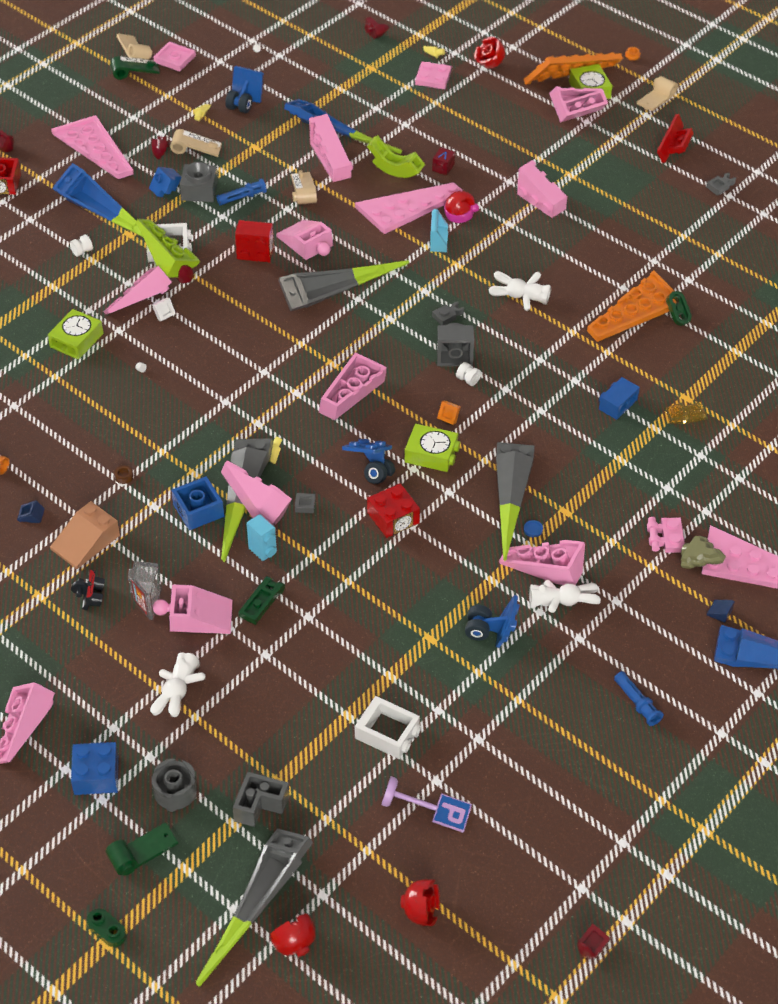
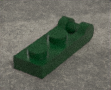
M266 576L239 610L238 616L256 625L278 595L283 593L285 584L282 582L277 583L273 578Z

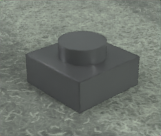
M296 493L295 512L314 513L316 494Z

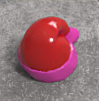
M457 191L446 199L444 210L446 217L451 222L464 223L472 218L473 213L479 211V205L475 203L474 197L470 193Z

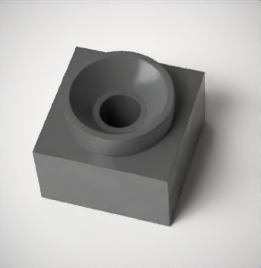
M204 162L184 164L180 181L181 201L214 202L218 184L217 166L208 165Z
M460 323L438 325L437 366H460L463 362L473 366V325H463Z

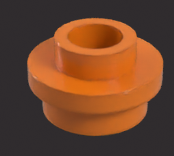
M629 47L625 52V57L630 61L639 59V49Z

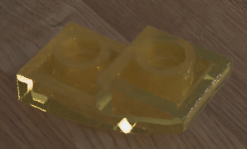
M701 401L684 406L681 402L665 408L669 421L673 424L692 423L707 419Z

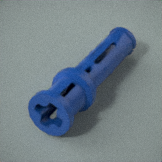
M259 179L258 182L247 183L245 187L217 195L216 198L221 206L222 204L247 196L254 197L255 194L266 193L267 188L264 180Z
M624 671L616 674L614 681L636 705V711L646 718L647 724L654 726L660 722L664 714L655 708L653 701L640 692Z

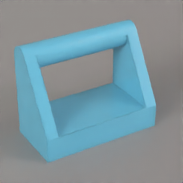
M433 209L430 252H447L448 224L438 209Z

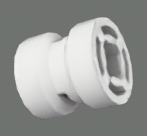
M86 234L78 240L70 241L71 250L77 257L85 251L93 250L92 242Z
M463 362L456 372V377L460 380H465L470 386H474L481 376V371L477 368H472L467 362Z

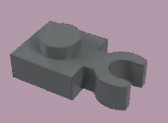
M726 173L723 178L717 176L708 181L706 188L718 196L729 190L730 186L735 184L736 178L729 179L730 173Z
M458 301L452 303L451 307L444 305L432 311V317L440 325H446L456 320V316L464 314V307L459 308Z

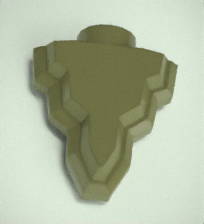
M695 536L690 543H685L681 549L682 568L693 569L694 567H703L707 564L717 565L723 563L726 558L719 549L714 548L713 543L709 542L708 538L703 536Z

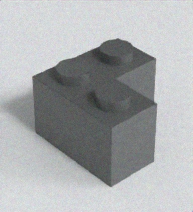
M247 772L233 805L234 822L255 827L262 809L283 814L290 797L289 782Z

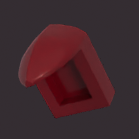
M371 16L366 18L365 31L373 39L383 36L389 29L388 25L378 24Z
M0 130V150L4 153L12 151L14 148L13 136Z
M157 136V139H152L151 149L156 159H160L167 147H170L171 141L167 140V137Z
M182 265L178 272V277L175 278L182 284L189 283L194 278L193 269L190 266Z
M592 923L577 942V948L581 957L590 960L596 959L610 942L611 938Z

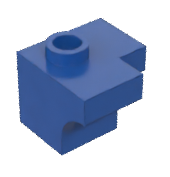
M158 167L149 189L157 197L171 194V191H176L181 176L173 168Z

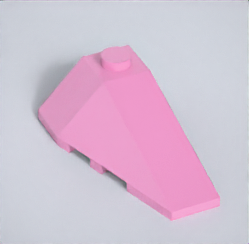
M226 461L221 473L252 518L261 514L275 526L285 514L292 499L272 484L267 486L262 483L261 478L257 476L252 478L246 470Z

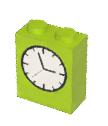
M600 64L570 69L569 83L573 88L603 89L606 99L611 98L612 84Z
M72 309L48 334L49 346L79 360L103 335L102 321Z
M415 424L405 448L404 462L448 472L450 465H454L455 452H459L461 442L458 441V433Z

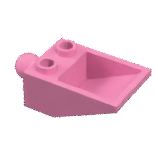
M302 220L276 234V237L305 260L317 254L326 256L330 253V247L333 246L332 230L318 221Z
M172 585L171 604L162 599L155 601L153 604V611L157 615L162 616L170 612V631L231 634L232 599L193 585Z

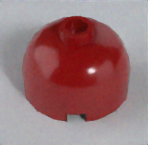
M494 36L485 38L482 41L483 44L480 47L477 46L474 58L485 68H495L504 60L505 47Z
M424 879L411 883L405 895L401 896V908H404L408 919L417 925L433 926L437 921L438 916L433 917L435 908H440V893L438 884H434L435 880Z
M308 913L297 916V921L284 923L270 934L269 939L279 953L285 956L296 954L299 958L310 951L309 946L315 940L316 930Z

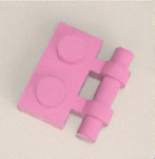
M649 517L647 531L650 533L649 545L652 546V550L656 552L660 550V547H664L665 553H681V549L685 544L681 518H661V524H658L655 517Z

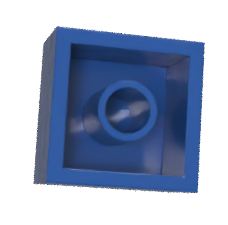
M207 476L171 490L173 505L189 531L224 517L223 501Z
M116 742L73 744L71 784L74 795L118 793L119 756Z

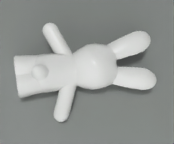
M496 271L494 278L498 282L507 285V287L492 286L489 288V293L493 296L509 295L513 298L523 296L524 310L529 311L531 308L530 299L545 305L548 303L551 286L536 283L541 277L540 272H535L526 283L522 279H512L506 274Z
M546 580L544 585H530L529 590L530 607L535 608L539 605L549 606L548 611L551 613L556 611L559 603L565 606H572L577 602L600 604L601 598L596 594H591L598 591V586L595 583L579 586L565 584L560 588H556L550 580Z
M179 653L173 673L165 669L159 671V675L167 681L163 685L162 694L151 705L150 711L153 715L160 714L170 700L168 711L172 717L178 716L181 708V699L187 691L186 684L205 679L206 676L203 672L194 674L195 669L200 666V662L194 654Z

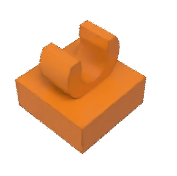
M444 400L441 402L437 419L454 425L457 422L461 407Z

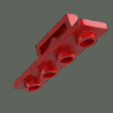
M680 114L675 115L657 149V155L662 163H666L670 154L685 152L694 134L692 128L683 129L684 125Z

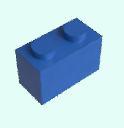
M621 377L611 385L610 389L600 395L599 410L617 420L638 400L640 387Z

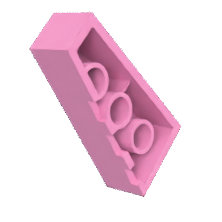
M328 114L309 118L310 145L331 180L336 182L351 178L352 162L349 161Z
M355 352L322 396L319 413L333 420L339 418L385 381L387 367Z

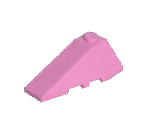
M159 266L151 268L124 292L123 297L121 296L116 299L104 313L109 314L156 294H163L169 289L168 285L172 281Z
M562 540L560 544L549 545V542L542 543V546L531 547L530 545L510 547L506 561L503 560L502 555L499 563L535 577L550 580L555 584L576 585L583 572L585 543Z
M35 682L13 687L5 713H8V719L2 726V729L5 730V735L0 740V764L10 762L51 709L55 692Z

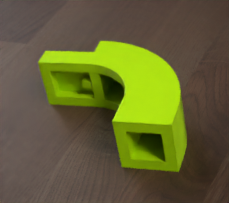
M378 135L373 137L367 146L375 156L372 162L385 173L396 177L408 178L419 174L425 165L416 152L407 156L393 153Z

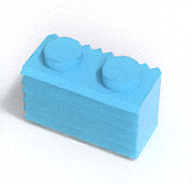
M259 514L247 522L248 547L251 549V552H254L256 556L261 558V561H264L274 556L277 552L276 528Z

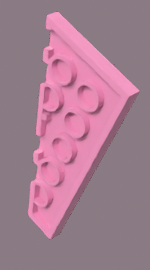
M96 115L51 129L54 136L117 179L133 175L132 167Z
M449 183L356 202L355 208L383 234H386L432 212L433 209L444 206L446 199L452 193L463 190L455 183Z
M710 525L708 540L726 558L721 564H707L703 566L702 574L778 589L777 555Z

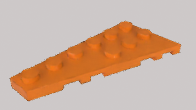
M614 52L608 54L598 53L596 55L586 54L583 56L573 55L570 57L563 55L555 58L550 56L524 78L525 85L531 84V81L536 79L538 82H541L551 76L552 79L569 76L570 69L595 64H600L601 68L612 67L619 63L623 57L621 53L615 54Z
M653 270L648 278H644L637 287H633L617 301L614 307L611 306L608 309L607 313L600 315L588 326L587 332L598 342L670 312L666 299L674 290Z

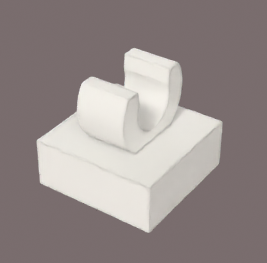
M168 297L152 304L158 321H163L176 314Z

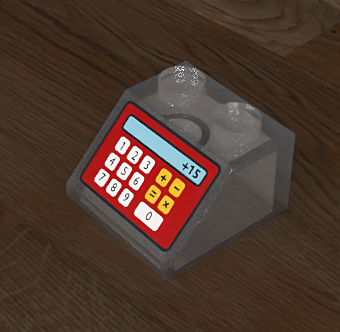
M134 561L133 568L129 569L128 580L131 581L130 593H133L134 602L149 619L153 620L155 615L153 604L159 600L162 589L158 563Z

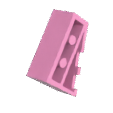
M532 160L519 168L517 194L553 218L566 210L567 196L554 182H549L545 177L547 174L544 171L540 172L535 167L536 163Z

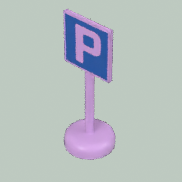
M390 777L381 803L382 806H390L393 796L435 810L432 822L462 833L464 832L472 804L441 793L438 805H434L395 791L398 780L395 777Z

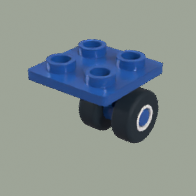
M235 66L232 90L226 96V108L235 110L238 106L240 112L248 113L251 109L252 101L260 103L262 98L263 72Z
M359 439L358 442L351 441L348 445L342 446V450L362 452L366 455L370 463L366 465L364 475L369 483H382L387 476L394 474V464L389 459H384L385 451L392 449V445H387L385 441L370 443L369 439Z
M513 595L500 617L492 618V612L486 606H471L467 614L466 636L480 641L489 636V631L497 633L496 647L500 648L503 642L506 643L508 641L510 632H514L516 629L517 620H515V616L520 607V604H517L518 596Z

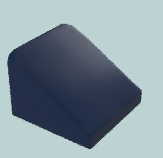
M37 500L21 505L17 520L19 522L40 523L45 509Z
M714 600L707 616L726 623L733 610L735 601Z

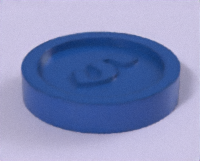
M530 520L524 525V533L529 537H539L543 533V525L539 521Z

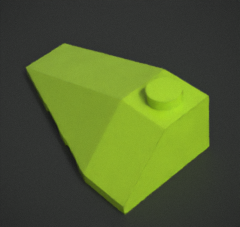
M137 219L136 223L156 265L162 269L168 278L178 277V272L182 265L194 268L200 263V260L188 248L183 249L177 245L178 241L175 238L172 239L166 236V232L154 222L148 219Z

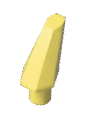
M423 46L424 51L435 58L445 54L444 48L438 49L437 47Z
M205 104L195 108L193 112L195 120L199 121L201 117H204L211 105Z
M275 437L269 460L273 464H276L281 450L279 446L282 439L279 437Z

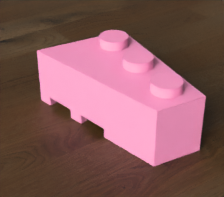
M555 87L549 93L560 122L600 111L608 104L603 89Z

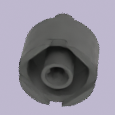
M168 759L156 766L151 781L154 798L160 806L166 808L169 812H174L188 806L196 799L195 771L188 762Z

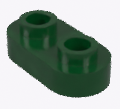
M673 291L667 296L666 302L673 321L679 326H684L690 322L691 312L683 293Z
M94 909L88 914L87 925L89 930L110 947H118L125 942V927L106 910ZM97 917H101L99 921L94 920ZM114 930L118 931L116 934H110Z

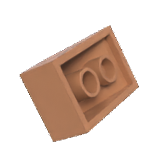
M90 501L75 513L52 543L50 549L75 569H78L120 536L118 521Z

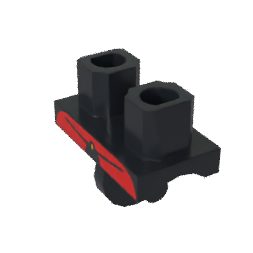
M89 570V576L85 582L84 579L79 578L78 581L71 584V591L76 594V597L80 598L83 595V610H88L89 605L100 607L103 600V594L93 592V590L102 592L105 584L104 578L95 576L96 570Z

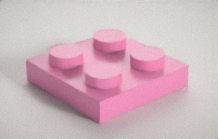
M168 42L153 59L162 66L181 71L196 56V51Z
M421 62L415 79V85L445 89L452 66Z

